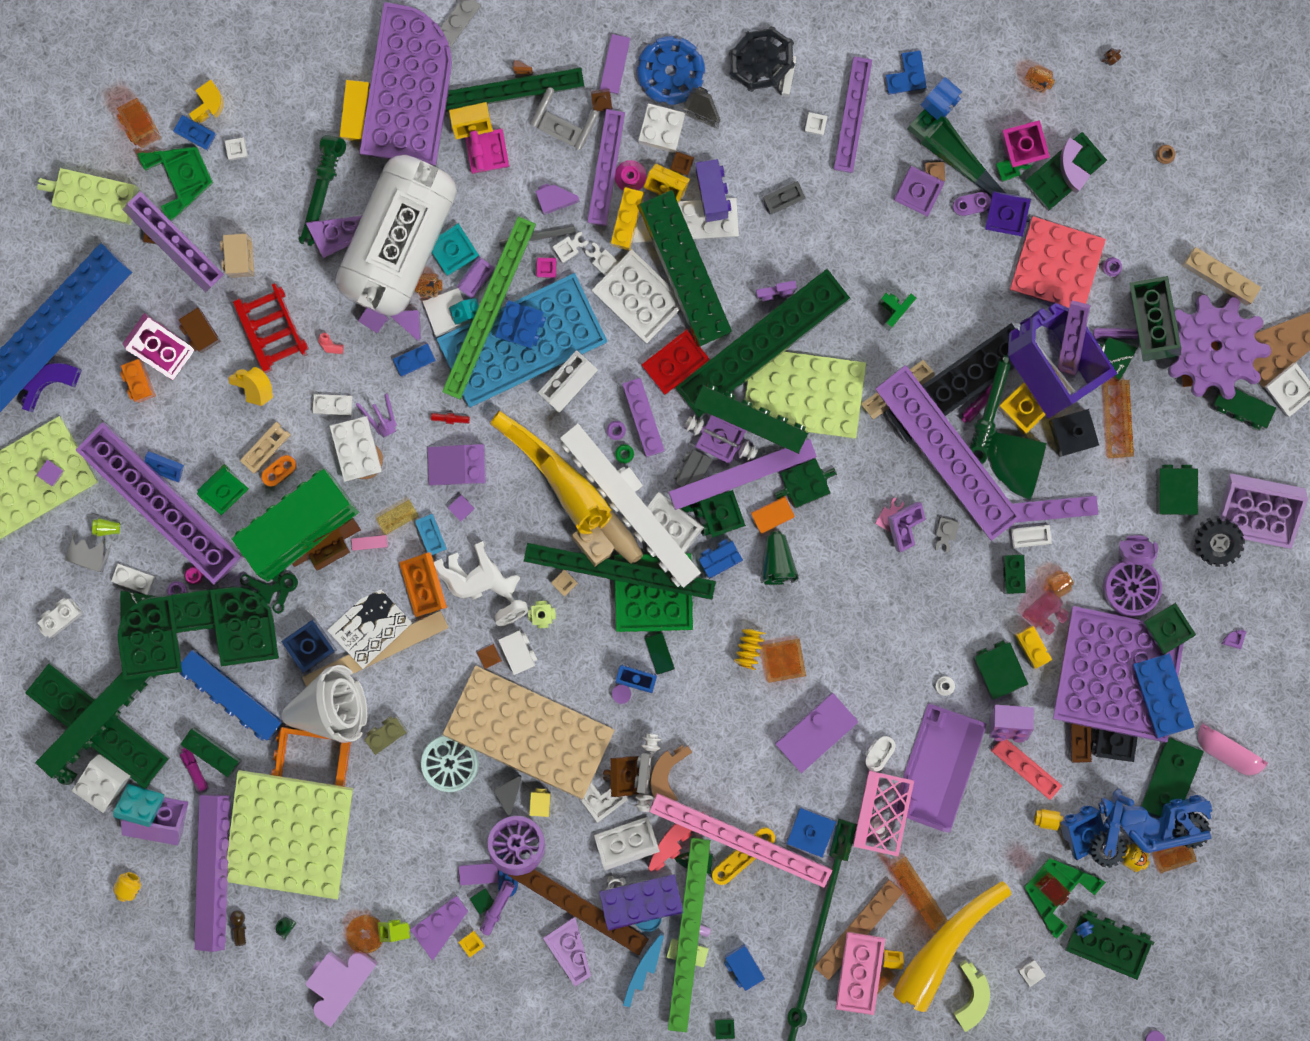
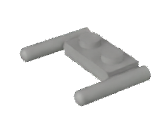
M547 88L530 125L582 150L599 115L598 111H591L584 128L581 129L545 111L554 93L553 88Z

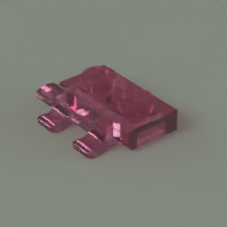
M1049 588L1022 613V616L1035 628L1041 625L1044 632L1050 635L1055 631V624L1048 617L1054 613L1056 618L1061 623H1064L1068 619L1069 613L1061 607L1063 600Z

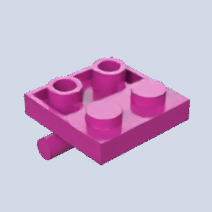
M503 129L479 135L477 131L470 132V137H465L472 174L510 167Z

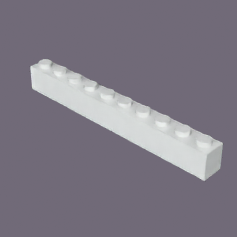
M579 424L575 425L560 438L563 441L560 445L567 453L571 451L574 454L573 461L578 467L583 466L588 471L585 473L587 478L591 482L596 481L600 486L597 490L604 498L608 496L612 502L609 504L617 513L620 510L624 515L621 518L628 527L631 525L636 530L634 535L640 542L644 540L648 544L646 549L652 557L657 555L661 560L658 563L665 572L668 570L673 575L671 580L677 587L681 585L684 588L701 574Z

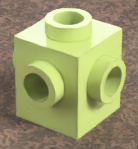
M536 601L535 605L531 606V610H528L529 621H532L533 625H537V628H549V624H552L553 619H556L555 608H552L551 604H547V601ZM540 611L545 612L544 618L538 617Z

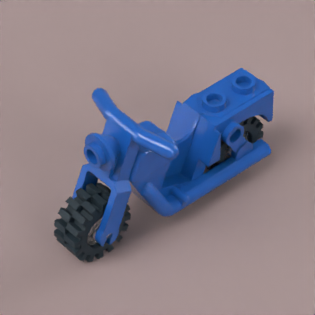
M1116 789L1112 794V801L1101 798V802L1098 803L1100 813L1104 814L1107 818L1104 822L1103 831H1100L1099 835H1093L1095 838H1091V845L1088 848L1090 849L1089 854L1092 856L1091 858L1098 865L1105 868L1106 866L1112 868V865L1117 866V862H1122V856L1125 857L1126 855L1124 852L1126 850L1125 843L1118 836L1120 826L1133 843L1145 853L1182 845L1187 848L1192 847L1193 849H1196L1197 846L1202 847L1203 842L1207 843L1211 839V833L1209 832L1211 828L1204 817L1194 812H1201L1207 819H1211L1212 805L1210 801L1201 795H1192L1186 800L1174 799L1170 803L1163 805L1161 818L1155 819L1149 816L1147 810L1142 806H1133L1134 800L1123 796L1121 789Z

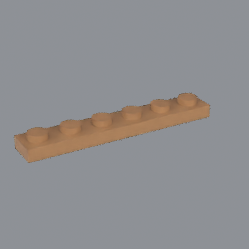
M888 879L816 963L814 968L829 980L842 965L846 933L852 932L868 935L904 892Z

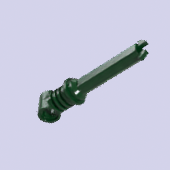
M324 135L319 142V149L323 155H320V158H322L318 161L320 164L314 168L317 180L301 237L299 236L300 244H304L305 238L309 239L308 246H312L315 243L306 223L319 221L329 183L333 181L334 177H337L336 169H334V167H337L335 163H338L339 160L337 158H340L346 151V142L339 137Z
M1004 355L1003 360L999 361L983 416L973 425L976 433L973 434V442H971L969 448L972 452L976 450L983 452L982 456L977 458L981 464L986 462L991 444L990 441L993 434L997 432L994 418L1010 368L1008 355Z

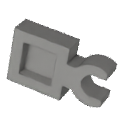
M940 517L936 536L941 537V539L936 543L935 550L939 549L940 544H944L946 546L945 552H949L950 544L948 542L949 540L955 541L960 522Z

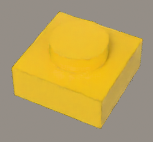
M475 930L458 942L469 958L486 946Z
M884 950L883 967L903 969V952Z

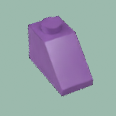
M544 184L538 187L539 190L535 191L544 215L580 202L577 195L556 185L549 186V184Z

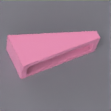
M387 535L351 539L352 551L388 547Z

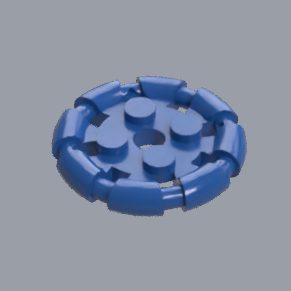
M674 36L658 38L653 44H648L639 56V67L636 70L638 82L645 89V94L656 102H666L668 105L686 102L687 98L697 94L704 82L702 80L703 74H705L704 59L697 52V47L684 38L676 39ZM672 46L679 47V52L671 51ZM660 48L662 50V53H660L657 57L655 51ZM690 54L693 60L688 63L686 56ZM647 63L653 64L652 70L646 69ZM668 66H674L677 71L675 75L669 76L666 74L665 69ZM690 71L696 72L695 78H689ZM653 78L657 83L655 86H651L649 83ZM685 85L687 90L681 92L679 88ZM663 89L671 90L670 95L663 94Z

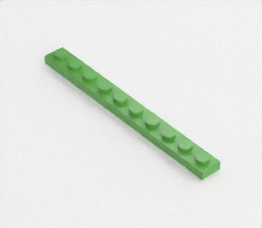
M518 216L442 391L444 394L461 400L534 232L536 223Z
M691 837L668 1023L669 1031L687 1033L710 839Z

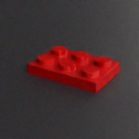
M686 329L641 365L663 394L666 395L710 359L701 347H697L694 338Z

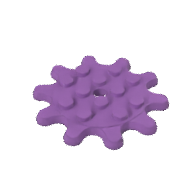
M1200 295L1196 299L1197 311L1194 314L1190 315L1182 310H1175L1181 342V355L1177 356L1176 362L1169 366L1168 374L1172 378L1189 375L1193 380L1191 393L1196 397L1204 395L1209 386H1216L1219 388L1223 398L1232 399L1236 393L1234 384L1237 380L1244 379L1250 384H1257L1261 379L1260 373L1253 367V362L1257 358H1267L1271 354V347L1268 344L1259 343L1255 339V332L1262 328L1264 321L1259 316H1253L1249 319L1240 317L1238 313L1240 301L1236 297H1230L1222 308H1216L1211 304V300L1207 295ZM1220 342L1221 349L1218 351L1213 350L1211 343Z

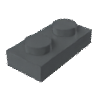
M796 181L764 196L763 199L770 214L773 215L805 200L806 197L799 182Z

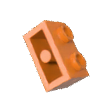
M137 359L121 365L122 371H120L123 381H127L129 386L127 393L131 400L140 403L156 397L143 360Z

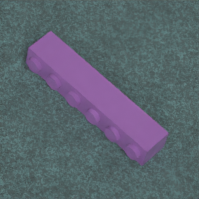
M141 191L122 209L205 293L224 275Z

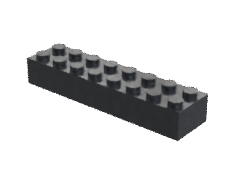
M1012 323L922 385L944 416L993 383L999 361L1003 360L1004 355H1008L1009 333L1016 329ZM1009 359V360H1008V363H1010V368H1009V371H1010V370H1012L1013 368H1015V366L1013 365V363H1012L1011 360ZM888 409L883 412L905 444L911 441V436L892 411Z

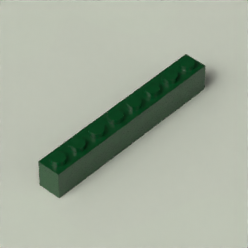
M121 672L42 754L35 764L52 779L62 777L67 771L65 768L68 764H74L80 758L79 753L83 749L87 750L94 743L92 739L97 734L99 736L102 735L108 728L106 725L111 720L114 722L121 715L120 710L124 706H130L135 700L134 696L138 691L142 693L148 687L147 682L151 678L155 679L157 676L123 680V673Z

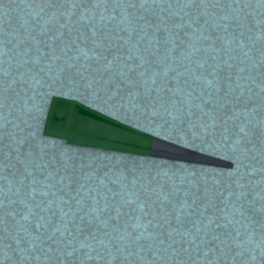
M924 109L907 128L921 140L920 144L990 196H992L993 191L1006 193L971 152L947 117L941 116L937 120Z

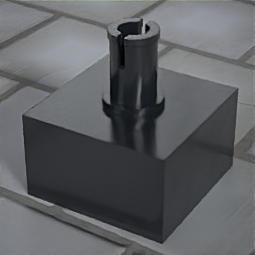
M1089 409L1049 420L1059 457L1100 446Z

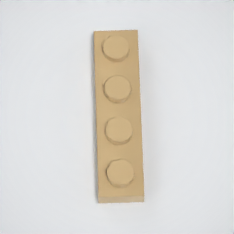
M924 360L909 369L921 385L935 376L933 370ZM875 393L861 403L863 409L872 419H875L889 409L878 393Z

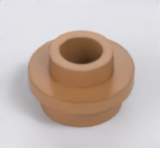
M1162 145L1156 151V158L1162 164H1169L1175 159V150L1170 145ZM1164 151L1168 152V158L1162 156Z

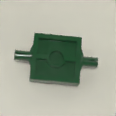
M815 458L782 472L784 489L774 492L777 500L788 495L795 509L830 495L831 492L827 485V479L837 475L834 467L824 472Z

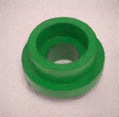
M620 445L615 451V457L620 463H629L634 458V450L629 445ZM623 450H626L628 452V456L626 458H623L621 456V452Z

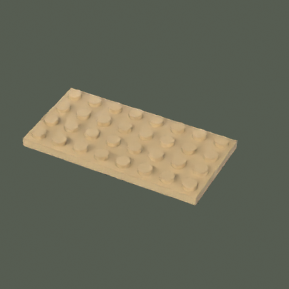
M475 665L442 736L583 800L615 730Z

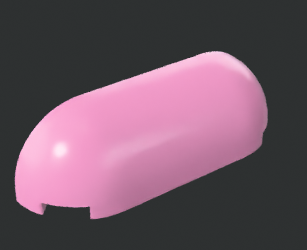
M1203 723L1200 726L1198 742L1201 748L1239 773L1249 776L1256 775L1267 766L1268 762L1218 731L1209 728Z

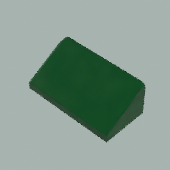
M663 633L645 638L656 674L674 670L675 667Z

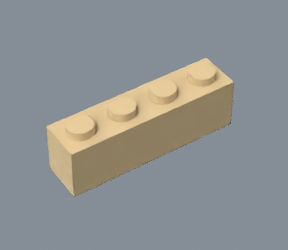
M1197 247L1190 251L1182 264L1184 268L1231 297H1236L1246 306L1252 304L1261 289L1259 285Z

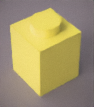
M535 788V791L531 792L529 816L549 817L551 792H547L546 788Z

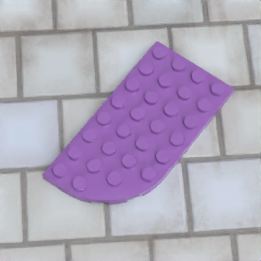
M384 2L360 155L385 159L407 155L436 166L451 78L452 56L449 43L441 28L418 9Z

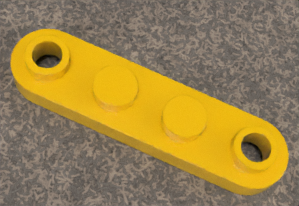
M760 828L753 834L759 838L763 834H768L766 841L775 842V834L770 828ZM735 849L712 870L713 881L718 885L727 884L756 858ZM720 871L725 873L722 878L718 877Z

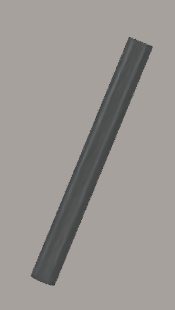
M575 226L536 232L532 234L530 241L576 233ZM509 238L499 239L500 246L504 247Z

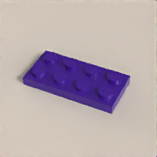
M675 874L600 891L608 930L683 913Z

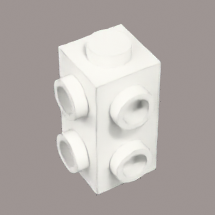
M65 598L61 599L55 604L56 608L53 611L48 610L40 616L41 620L38 622L39 630L45 637H55L84 614L72 598L67 600Z

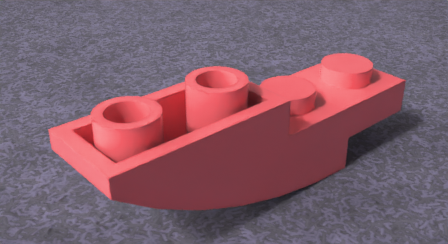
M675 823L658 843L660 852L652 855L649 870L655 869L658 871L665 865L664 861L669 857L671 859L677 857L681 853L679 850L682 848L678 841L681 839L683 842L689 838L692 830Z

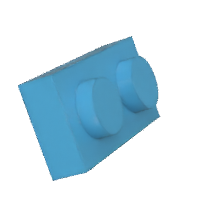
M433 514L415 520L428 553L431 552V555L447 550Z

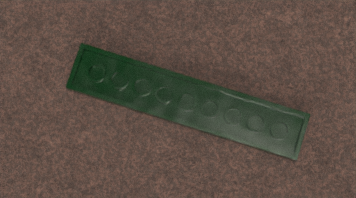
M828 268L677 385L676 389L700 418L706 412L693 407V404L702 384L707 385V383L718 387L717 391L732 393L845 305L851 298Z

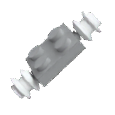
M647 733L646 737H642L646 740V743L641 745L647 752L642 753L641 757H638L637 768H640L639 776L635 778L637 792L642 794L635 796L639 803L634 806L638 807V811L649 812L651 807L650 801L654 800L651 795H648L651 789L655 754L652 751L660 749L657 746V742L661 740L657 734Z

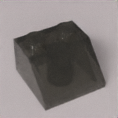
M693 87L684 106L685 115L715 129H719L721 119L711 94L703 87Z

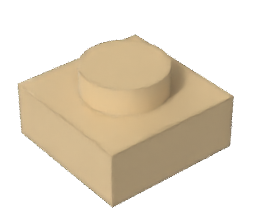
M564 570L551 584L565 597L578 582Z

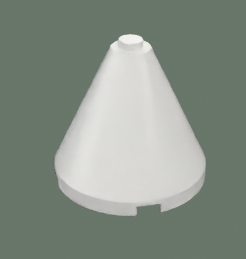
M343 665L328 667L283 709L282 720L288 726L338 742L347 743L355 741L362 736L363 733L360 732L361 727L367 723V703L363 688L359 681L354 682L350 676L353 672Z

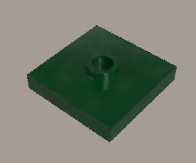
M1176 602L1142 622L1162 655L1196 636V633Z

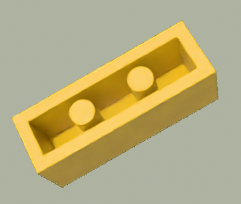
M346 80L340 138L344 140L362 142L371 86L369 82Z
M624 188L611 246L631 251L640 215L637 205L643 203L644 192Z

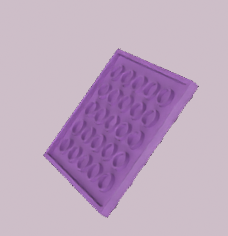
M1075 606L1071 608L1053 720L1164 743L1168 742V736L1156 739L1132 667L1135 663L1163 656L1144 627L1143 620ZM1184 643L1166 653L1171 655L1177 676H1179Z

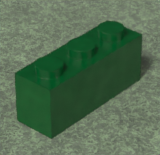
M1218 389L1211 406L1215 407L1214 411L1222 415L1228 413L1237 422L1243 423L1245 421L1250 423L1249 427L1257 431L1268 428L1276 407L1235 389L1236 393L1232 399H1225Z
M195 727L190 729L180 744L226 777H230L242 761Z

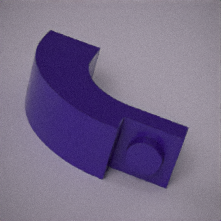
M61 363L45 365L23 388L28 390V394L23 396L21 402L23 405L22 409L34 412L42 390L49 384L59 382L76 387L82 370Z

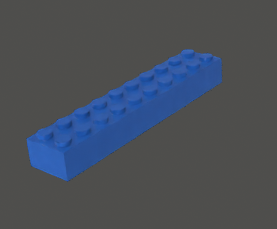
M102 243L92 251L23 326L13 334L6 344L0 348V412L133 273Z

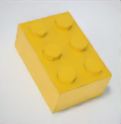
M1024 381L998 405L1001 413L1023 435L1030 431L1045 416L1044 411Z

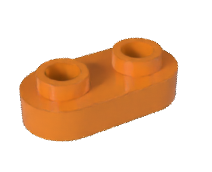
M288 455L281 456L263 471V483L271 487L277 486L296 470V460ZM287 461L291 464L288 469L284 468V463ZM271 473L275 474L273 481L269 479Z

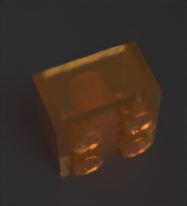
M138 98L117 108L119 112L117 117L120 123L128 129L126 135L134 145L144 148L162 138L145 104Z

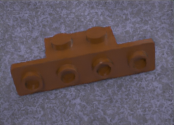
M351 518L337 529L317 538L313 542L328 535L318 545L292 563V565L296 567L311 559L314 568L318 571L351 553L345 539L361 531L359 525L354 518Z

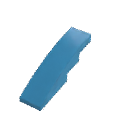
M659 933L638 963L628 985L623 1006L631 1007L635 989L643 990L647 972L655 974L664 933Z

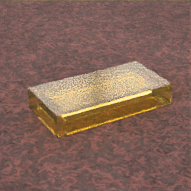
M409 499L376 519L385 535L419 517Z

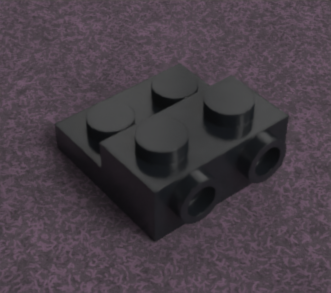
M1093 728V732L1096 733V740L1091 742V752H1094L1093 756L1134 762L1138 737Z

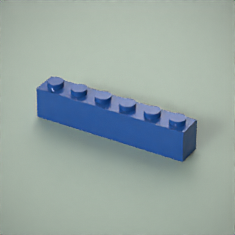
M191 650L181 662L182 672L179 674L186 680L191 679L196 683L194 686L201 692L206 691L210 694L209 698L214 703H221L225 707V712L232 717L234 715L240 719L239 723L247 729L249 727L255 731L254 735L261 741L264 739L266 741L270 740L283 724L280 718L196 650Z

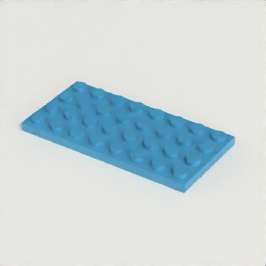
M575 273L514 301L523 306L543 311L544 317H546L543 328L539 327L537 335H540L537 346L533 345L532 350L495 337L505 306L500 308L463 394L469 408L564 364L576 350L583 355L608 343ZM472 322L437 338L451 370Z

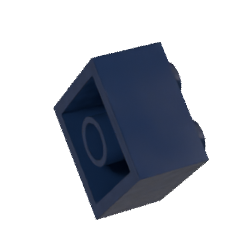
M312 619L281 641L302 673L309 671L337 651L316 619Z

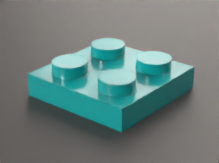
M459 223L439 235L432 250L433 255L447 276H450L480 256Z
M128 784L113 811V817L150 827L164 801V794Z

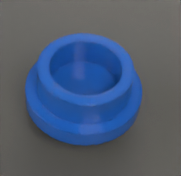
M1087 921L1075 928L1077 931L1076 935H1081L1084 938L1093 932L1091 930L1094 927L1093 924L1091 925Z

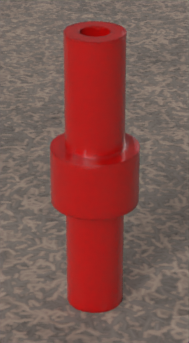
M432 413L431 421L446 422V424L453 425L454 423L469 424L470 416L455 415V413Z

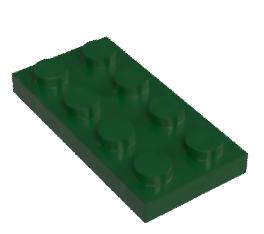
M1083 131L1073 139L1082 145V148L1072 163L1091 175L1107 161ZM1062 149L1024 181V184L1048 211L1072 191L1061 173L1060 157Z

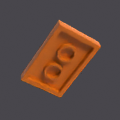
M431 552L399 562L415 617L447 608Z

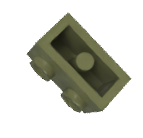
M392 716L388 717L382 722L384 726L378 730L374 727L366 733L368 737L364 740L375 755L409 732L398 716L392 718Z

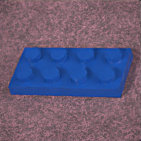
M1170 653L1133 664L1132 667L1156 739L1194 728Z

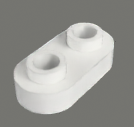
M515 600L506 608L500 609L494 616L496 624L498 626H506L528 613L527 603L522 600Z

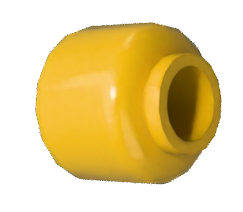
M132 872L120 874L113 886L116 898L122 902L134 900L142 886L140 878Z

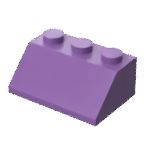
M164 797V801L150 827L121 820V833L123 836L178 846L183 834L188 802Z

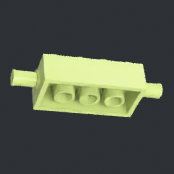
M60 168L56 182L40 178L38 181L44 184H38V190L54 193L52 206L57 209L131 225L132 219L122 209L138 194L139 188L136 185Z

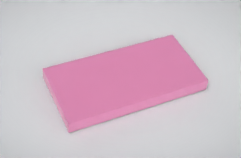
M852 932L846 933L835 1009L874 1015L885 945L884 937Z

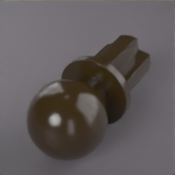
M235 910L230 915V921L235 926L231 928L234 935L235 946L246 945L245 929L247 928L242 926L245 921V914L240 910Z

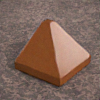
M514 60L513 71L515 74H533L532 67Z
M494 644L477 652L485 669L502 661Z

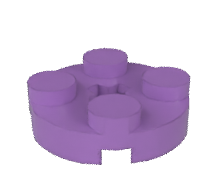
M1128 536L1127 540L1123 541L1122 539L1120 541L1119 555L1123 558L1125 564L1152 565L1158 555V545L1156 542H1149V538L1145 536Z

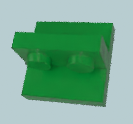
M885 293L878 303L893 315L883 327L889 331L916 300V297L910 293L900 305L898 303L900 300L895 295Z
M224 464L197 490L196 494L222 516L249 488Z

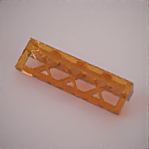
M1130 381L1104 382L1108 458L1134 457ZM1119 385V394L1115 399L1109 395L1108 386ZM1113 403L1120 407V413L1116 418L1110 413L1109 409ZM1115 422L1121 426L1122 430L1117 437L1111 432V426ZM1116 441L1123 446V454H1112V445Z
M904 856L889 867L932 932L936 933L939 931L938 927L948 920L907 857Z

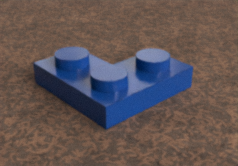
M921 50L902 53L904 72L886 75L888 95L927 88Z

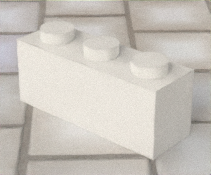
M576 350L538 394L560 413L598 369Z

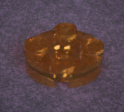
M369 914L355 917L347 927L346 935L349 946L358 953H372L376 951L383 943L380 942L378 922L381 921ZM362 929L370 931L369 935L371 937L369 939L361 937L363 934L361 932Z

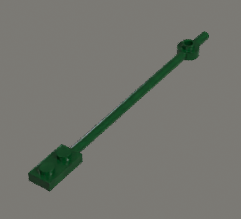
M838 818L829 856L834 857L832 872L829 877L797 1005L788 1012L787 1019L791 1028L787 1041H795L798 1028L804 1026L807 1021L804 1005L842 860L848 861L857 824Z

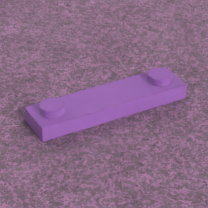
M1073 300L1070 303L1058 364L1059 371L1074 375L1078 372L1091 307L1089 304Z

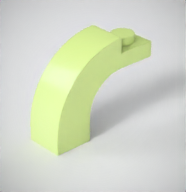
M964 960L959 965L971 983L972 994L967 1004L953 1013L963 1030L967 1032L976 1026L986 1014L990 1001V989L985 975L982 972L975 975L977 970L973 963L968 964Z

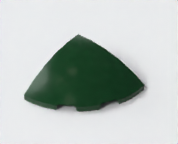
M993 434L988 451L992 470L999 481H1002L1010 491L1031 500L1047 443L1007 434Z

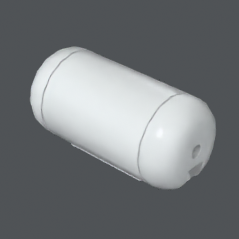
M407 155L395 156L386 163L337 272L336 285L343 296L363 307L388 316L398 315L405 310L455 201L457 189L450 175L418 158Z

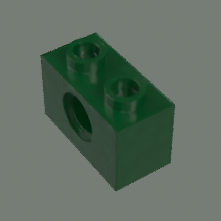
M1002 555L1004 594L1026 593L1025 556Z

